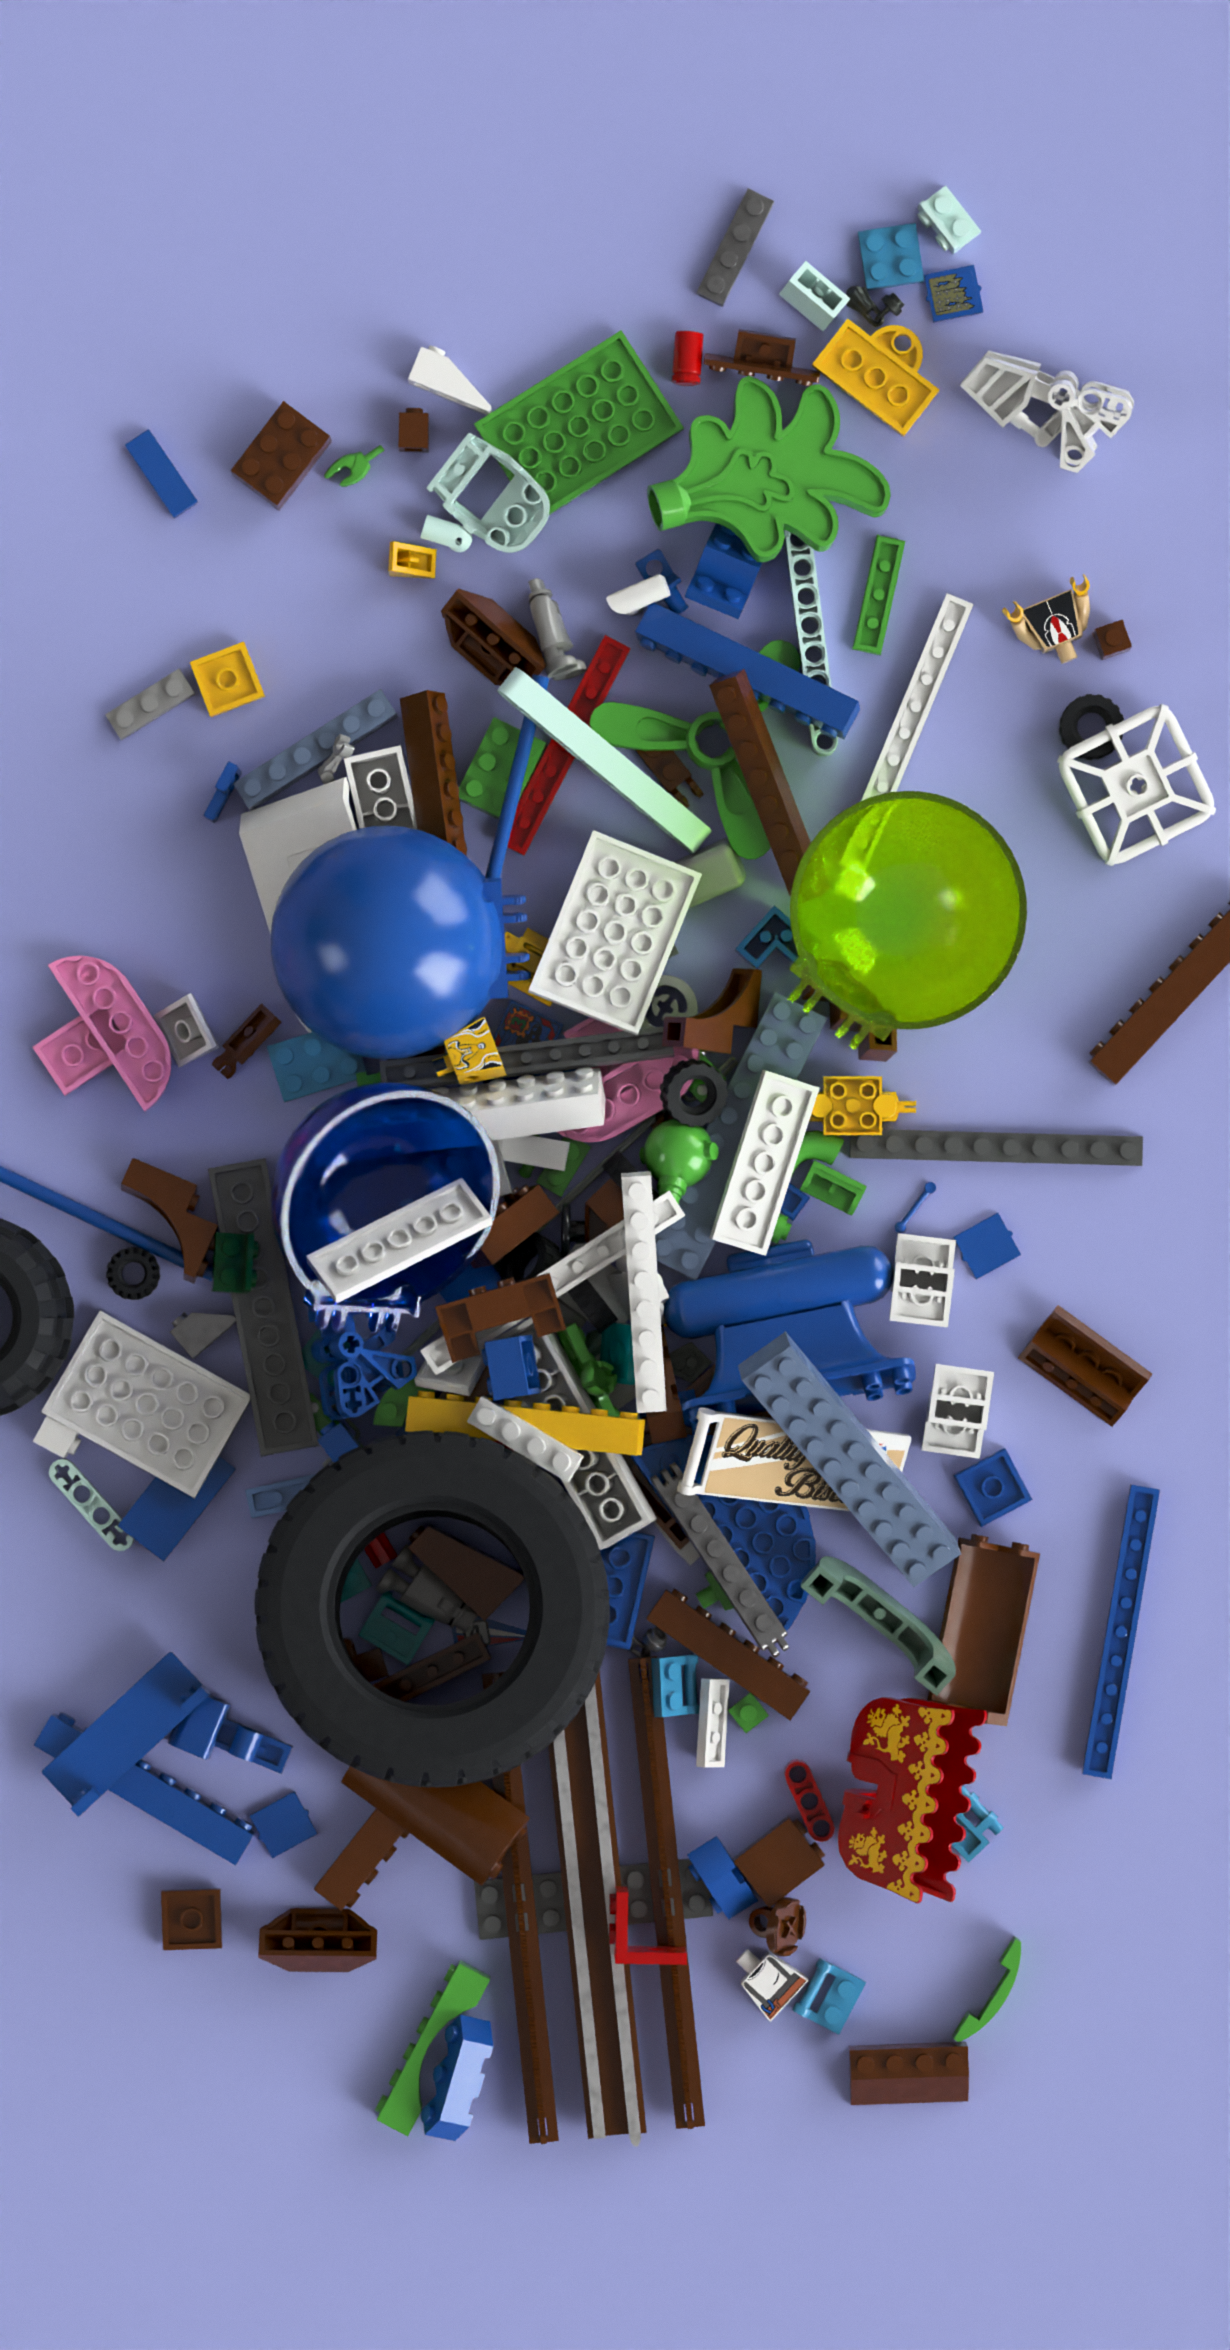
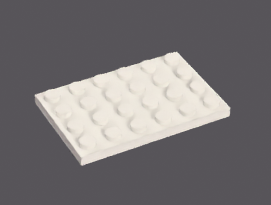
M593 830L528 992L623 1031L638 1035L702 874Z
M99 1310L41 1413L195 1499L251 1400L249 1393Z

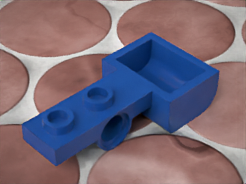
M211 1695L172 1730L167 1742L178 1749L205 1760L210 1759L214 1747H218L233 1756L254 1762L280 1774L283 1773L293 1748L290 1744L228 1719L227 1715L232 1704Z

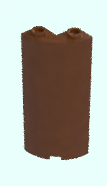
M971 1534V1539L958 1538L961 1555L954 1559L939 1640L946 1647L955 1663L956 1676L937 1696L929 1690L927 1700L961 1708L986 1710V1724L1007 1726L1040 1553L1029 1551L1030 1545L1012 1542V1546L1008 1547L988 1543L989 1537Z
M349 1766L341 1781L342 1784L481 1886L489 1878L494 1880L504 1867L501 1861L506 1851L514 1843L518 1846L528 1833L525 1827L530 1817L481 1781L453 1787H416L376 1778Z

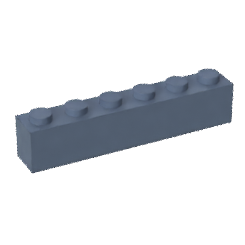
M379 689L234 782L233 785L249 810H254L322 766L332 755L334 741L339 734L350 737L351 740L348 744L354 746L398 717L397 713L383 691Z

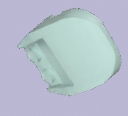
M472 433L466 435L426 487L429 492L435 491L444 501L442 506L463 525L462 528L468 533L475 534L485 540L486 544L496 550L507 553L520 551L532 543L545 526L549 517L550 503L545 490L510 455ZM492 455L515 476L480 520L456 499L488 457Z

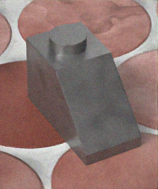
M184 1312L171 1323L175 1328L170 1333L192 1358H196L236 1323V1318L233 1315L191 1313L187 1315Z

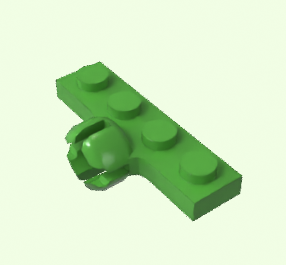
M566 1323V1330L558 1331L557 1334L581 1380L582 1387L589 1394L596 1409L609 1410L608 1416L619 1417V1410L612 1405L609 1394L614 1391L617 1385V1373L612 1374L614 1367L607 1361H596L584 1343L586 1337L583 1330L576 1323Z

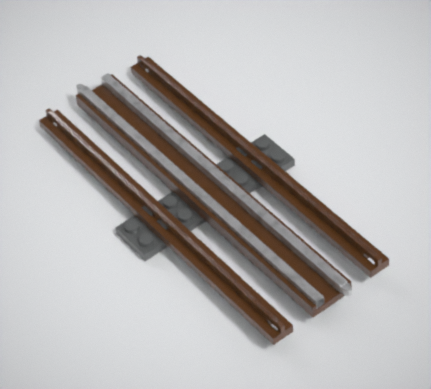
M657 1656L628 1659L649 1863L619 1864L599 1670L594 1686L575 1718L548 1745L561 1872L532 1874L527 1833L518 1846L514 1843L506 1851L501 1861V1864L504 1865L501 1878L488 1879L482 1886L474 1881L480 1940L509 1937L529 2144H547V2142L559 2141L538 1934L567 1931L588 2139L629 2134L631 2143L636 2147L640 2143L641 2133H647L631 1972L630 1964H615L614 1944H609V1923H615V1915L610 1914L609 1894H615V1886H627L628 1925L655 1922L657 1946H685L687 1951L684 1919L713 1916L712 1904L709 1901L711 1898L710 1891L702 1879L696 1881L688 1868L692 1864L690 1859H678L664 1718L654 1717L651 1658H657ZM646 1663H648L649 1681L647 1677ZM639 1664L641 1666L642 1682L640 1680ZM505 1671L482 1674L483 1690L493 1684V1679L494 1682L498 1680ZM521 1765L493 1777L494 1792L526 1814ZM687 1953V1965L659 1964L676 2129H694V2127L705 2126ZM691 2103H693L694 2120L692 2118ZM684 2104L686 2107L687 2120H685ZM545 2118L547 2122L548 2135H546ZM537 2119L539 2120L540 2135H539V2131H538V2121H537Z

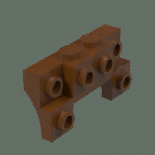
M550 1273L515 1282L514 1277L498 1281L497 1288L486 1290L485 1285L468 1290L469 1296L435 1306L452 1363L481 1355L475 1332L526 1317H532L538 1338L566 1330Z

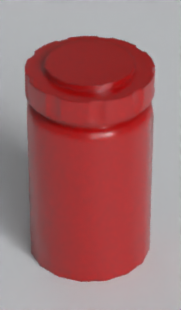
M694 331L675 332L672 369L674 375H672V383L681 386L700 384L701 378L699 376L701 375L704 334Z

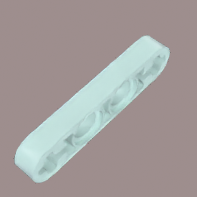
M59 1459L53 1462L49 1469V1477L107 1544L117 1551H124L130 1548L134 1543V1539L131 1536H126L125 1539L128 1542L126 1545L123 1543L115 1544L116 1535L112 1530L108 1534L103 1531V1529L111 1526L115 1519L120 1523L122 1517L75 1464L67 1459ZM58 1465L61 1467L69 1466L70 1469L67 1473L71 1479H75L77 1475L81 1480L72 1484L69 1490H67L64 1486L69 1484V1482L64 1477L59 1479L56 1477L58 1473L56 1467ZM83 1485L90 1490L88 1501L78 1502L75 1499L74 1491L78 1486ZM99 1507L106 1508L110 1514V1518L105 1524H98L94 1520V1511ZM117 1525L114 1526L118 1532H124Z

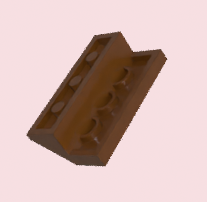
M1059 1305L1055 1307L1018 1357V1359L1111 1427L1126 1412L1134 1397L1152 1376L1150 1371Z

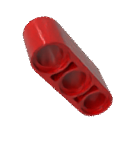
M791 1760L785 1766L784 1775L807 1830L814 1840L819 1842L828 1841L833 1836L835 1827L812 1772L803 1760ZM794 1766H802L806 1770V1775L801 1781H794L789 1777V1772ZM806 1793H813L818 1798L817 1804L812 1808H806L801 1804V1798ZM818 1820H825L829 1823V1830L824 1835H817L813 1831V1825Z

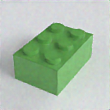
M493 717L459 786V801L499 820L520 729ZM536 737L533 739L519 801L547 747L546 742Z

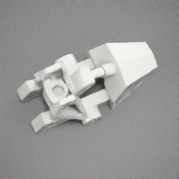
M988 350L964 378L960 386L1002 428L1009 422L1019 430L1022 428L1035 438V443L1039 447H1046L1061 432L1060 468L1078 473L1095 456L1094 451L1097 448V444L1092 435L1100 428L1107 436L1112 438L1129 420L1132 414L1134 400L1130 392L1125 389L1098 381H1089L1082 386L1081 390H1078V378L1071 371L1064 370L1053 377L1039 371L1041 363ZM1093 394L1099 401L1090 403L1085 399V395ZM1031 397L1044 401L1057 409L1041 427L1028 419L1029 416L1022 412L1028 406ZM1105 398L1110 399L1107 407H1103ZM1118 403L1123 404L1122 411L1116 409ZM1077 450L1081 453L1082 457L1073 459L1068 455V451Z

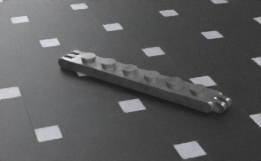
M675 1462L669 1466L675 1476L671 1477L664 1468L660 1471V1474L665 1483L662 1484L659 1478L654 1475L650 1478L652 1484L762 1651L768 1649L774 1658L780 1654L774 1645L775 1643H778L783 1651L789 1649L784 1639L788 1635L697 1494L684 1495L677 1491L678 1482L683 1479L684 1474Z

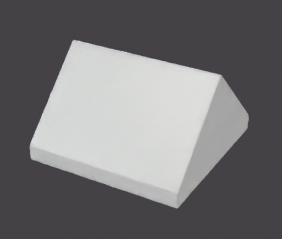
M191 993L153 1015L167 1039L170 1051L178 1067H182L220 1048L195 996Z

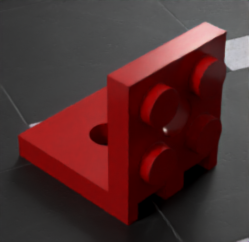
M615 1886V1894H609L610 1914L615 1915V1923H609V1944H614L615 1964L687 1965L685 1946H628L627 1886Z

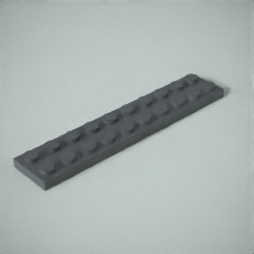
M266 1158L209 1168L208 1172L219 1232L234 1234L254 1233V1241H258L259 1245L258 1256L253 1258L252 1270L257 1271L255 1288L251 1287V1292L248 1294L231 1293L261 1457L319 1446L278 1222L273 1205L274 1201Z

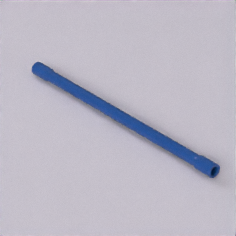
M533 674L532 679L547 691L549 678ZM525 715L485 878H500L537 727Z
M0 1166V1182L184 1268L182 1251ZM208 1265L203 1278L211 1282L213 1266Z

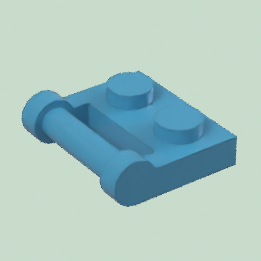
M689 1654L651 1658L654 1717L699 1714L700 1704H697L696 1684L698 1655ZM681 1665H684L686 1705H683Z
M819 1958L815 1965L818 1968L800 2002H796L792 2010L839 2035L866 1981ZM827 1974H832L835 1978L817 2012L810 2009Z

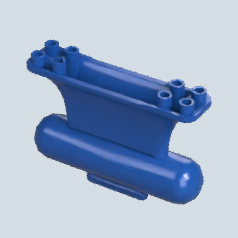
M807 1239L769 1246L766 1256L751 1251L733 1253L726 1259L727 1273L702 1277L697 1280L682 1281L670 1288L668 1291L669 1298L663 1304L665 1323L679 1337L696 1339L711 1335L715 1336L716 1364L711 1384L702 1396L689 1400L682 1405L684 1424L691 1427L693 1435H695L698 1423L696 1416L699 1408L743 1415L767 1411L742 1381L738 1365L785 1331L839 1397L865 1393L866 1400L875 1401L884 1396V1389L894 1388L896 1395H905L913 1390L911 1383L916 1379L913 1359L909 1357L890 1358L879 1353L865 1337L853 1307L871 1304L884 1298L890 1290L893 1281V1269L889 1259L874 1246H857L815 1255L812 1243Z

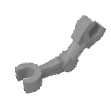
M339 734L334 741L332 755L318 768V774L323 784L335 781L333 774L336 772L342 758H349L355 748L348 744L351 740L350 737Z

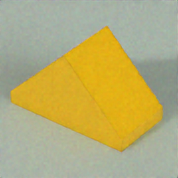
M395 541L390 542L389 575L391 577L434 579L437 549Z

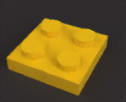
M245 642L190 662L211 718L265 697Z

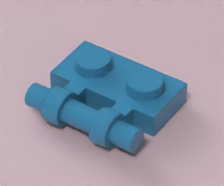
M963 1785L961 1792L970 1799V1810L981 1821L974 1826L964 1816L965 1813H959L956 1821L965 1828L966 1837L962 1842H955L952 1846L969 1863L990 1843L982 1833L989 1828L997 1835L1004 1827L996 1820L998 1816L993 1811L989 1812L978 1801L979 1797L974 1792L970 1793Z

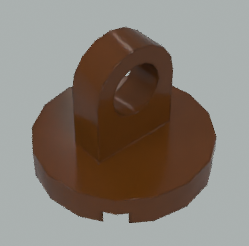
M783 1897L774 1907L763 1906L753 1910L750 1914L749 1926L752 1932L759 1937L766 1938L769 1951L774 1955L790 1956L798 1948V1946H795L797 1940H802L804 1936L806 1911L804 1906L799 1905L800 1901L798 1899ZM761 1914L768 1920L767 1928H764L760 1922Z

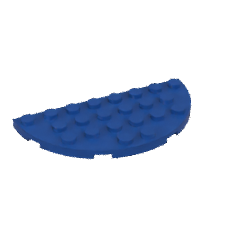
M694 1435L652 1444L643 1448L642 1455L630 1456L676 1522L677 1520L652 1484L650 1478L656 1475L662 1484L665 1483L660 1471L665 1468L670 1476L674 1477L675 1475L669 1466L674 1462L684 1474ZM713 1435L706 1436L694 1483H701ZM697 1494L787 1631L792 1626L809 1595L800 1587L801 1581L816 1563V1542L807 1507Z

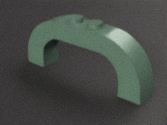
M825 1556L802 1579L800 1587L822 1605L830 1597L838 1599L899 1647L914 1667V1678L936 1696L956 1676L955 1663L938 1637L919 1618L853 1566L840 1559Z

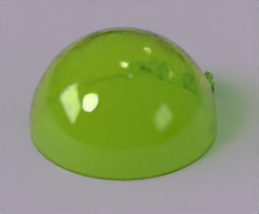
M899 791L873 796L842 811L830 820L809 844L794 876L789 909L791 932L798 956L789 966L788 970L801 980L787 999L793 1003L800 997L806 986L809 985L815 991L805 1002L802 1009L808 1014L821 996L825 997L848 1015L834 1035L838 1038L844 1036L854 1021L862 1026L849 1045L854 1050L869 1032L881 1041H885L893 1029L913 1030L930 1028L958 1019L977 1008L999 988L1008 976L1021 949L1026 929L1027 898L1024 881L1019 865L1003 837L987 820L969 807L953 799L921 791Z

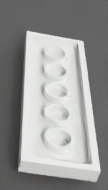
M762 1070L710 1233V1239L766 1256L819 1087Z
M460 1178L307 1255V1263L334 1301L338 1303L492 1225V1217L463 1178Z

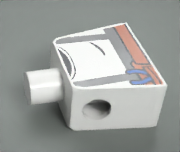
M746 1949L736 1960V1963L747 1972L740 1981L741 1985L770 2022L809 1981L805 1974L769 1951L759 1960L751 1951Z

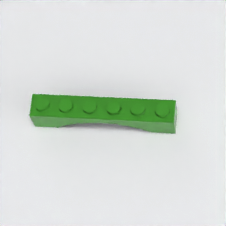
M461 1960L457 1966L451 1964L443 1979L448 1984L443 1992L439 1990L436 1992L430 2004L434 2008L430 2018L423 2017L416 2030L417 2033L421 2034L416 2044L410 2042L402 2057L407 2060L402 2071L396 2068L389 2082V2085L393 2086L389 2096L382 2095L375 2108V2111L379 2112L377 2121L408 2137L423 2107L420 2095V2071L429 2045L437 2033L450 2020L462 2012L477 2006L491 1979L490 1975Z

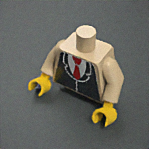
M1083 574L1084 581L1080 585L1075 584L1073 577L1070 578V584L1075 591L1074 594L1072 589L1025 609L1016 601H1013L1015 610L1011 614L1004 607L1002 613L1010 620L1017 638L1033 650H1041L1043 654L1055 649L1061 664L1076 659L1077 654L1071 642L1082 637V632L1087 628L1090 613L1088 596L1090 584L1086 575Z

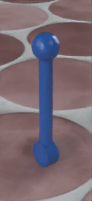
M933 1182L925 1184L924 1192L903 1220L895 1224L896 1232L903 1233L906 1230V1224L926 1197L935 1192L936 1185Z

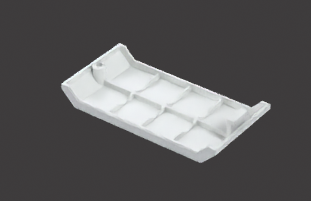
M347 777L241 814L239 835L270 935L273 914L278 898L293 871L309 854L327 841L357 829L349 805L350 786ZM299 1019L308 1033H311L312 1031Z

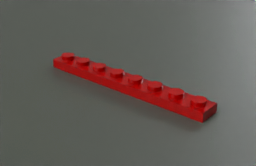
M606 635L603 637L567 708L589 727L594 709L604 703L631 650L630 647ZM551 739L517 805L507 848L522 856H525L575 759L573 755L554 739Z

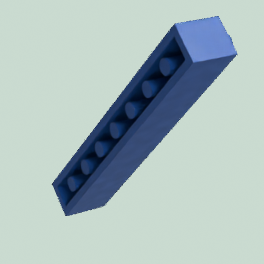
M656 603L648 606L635 630L637 639L640 641L639 644L650 651L660 650L665 653L664 656L674 663L680 664L682 661L691 665L690 669L701 676L709 674L719 678L745 669L756 701L761 699L769 703L768 707L780 714L786 711L794 715V719L802 725L810 726V724L821 728L820 732L829 738L835 739L837 736L845 739L860 711L858 700Z
M63 1712L59 1715L53 1713L33 1746L56 1758L85 1730L74 1725L76 1720ZM140 1759L108 1789L235 1866L256 1833L251 1830L253 1825L240 1817L234 1820L225 1815L227 1810L219 1804L212 1802L209 1805L200 1800L202 1795L192 1788L187 1787L183 1790L175 1785L177 1780L164 1772L158 1775L151 1771L152 1765L143 1759Z

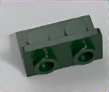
M215 1233L211 1292L248 1294L251 1292V1287L255 1288L257 1271L252 1270L253 1258L258 1256L259 1245L258 1241H254V1233Z

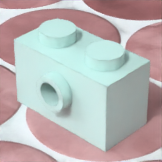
M807 261L803 263L779 293L782 298L822 331L828 327L850 300L846 294Z

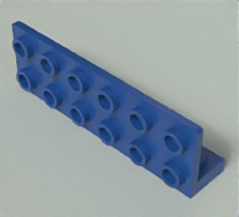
M169 1652L42 1770V1774L72 1805L70 1809L79 1817L211 1693L173 1652Z

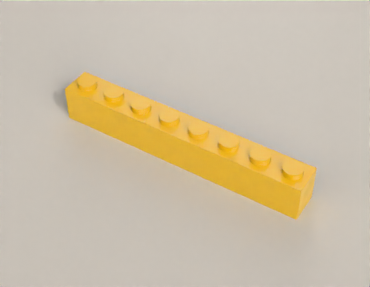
M419 1390L417 1396H408L406 1432L432 1430L433 1432L444 1433V1431L469 1434V1436L479 1439L482 1437L498 1441L467 1422L480 1397L475 1396V1402L464 1401V1395L447 1393L446 1399L435 1398V1392ZM504 1399V1405L498 1404L571 1449L635 1456L642 1455L645 1419H637L638 1413L620 1411L619 1417L608 1416L609 1410L591 1408L590 1414L579 1413L580 1407L562 1405L561 1411L550 1410L551 1404L533 1402L532 1408L521 1407L522 1401Z

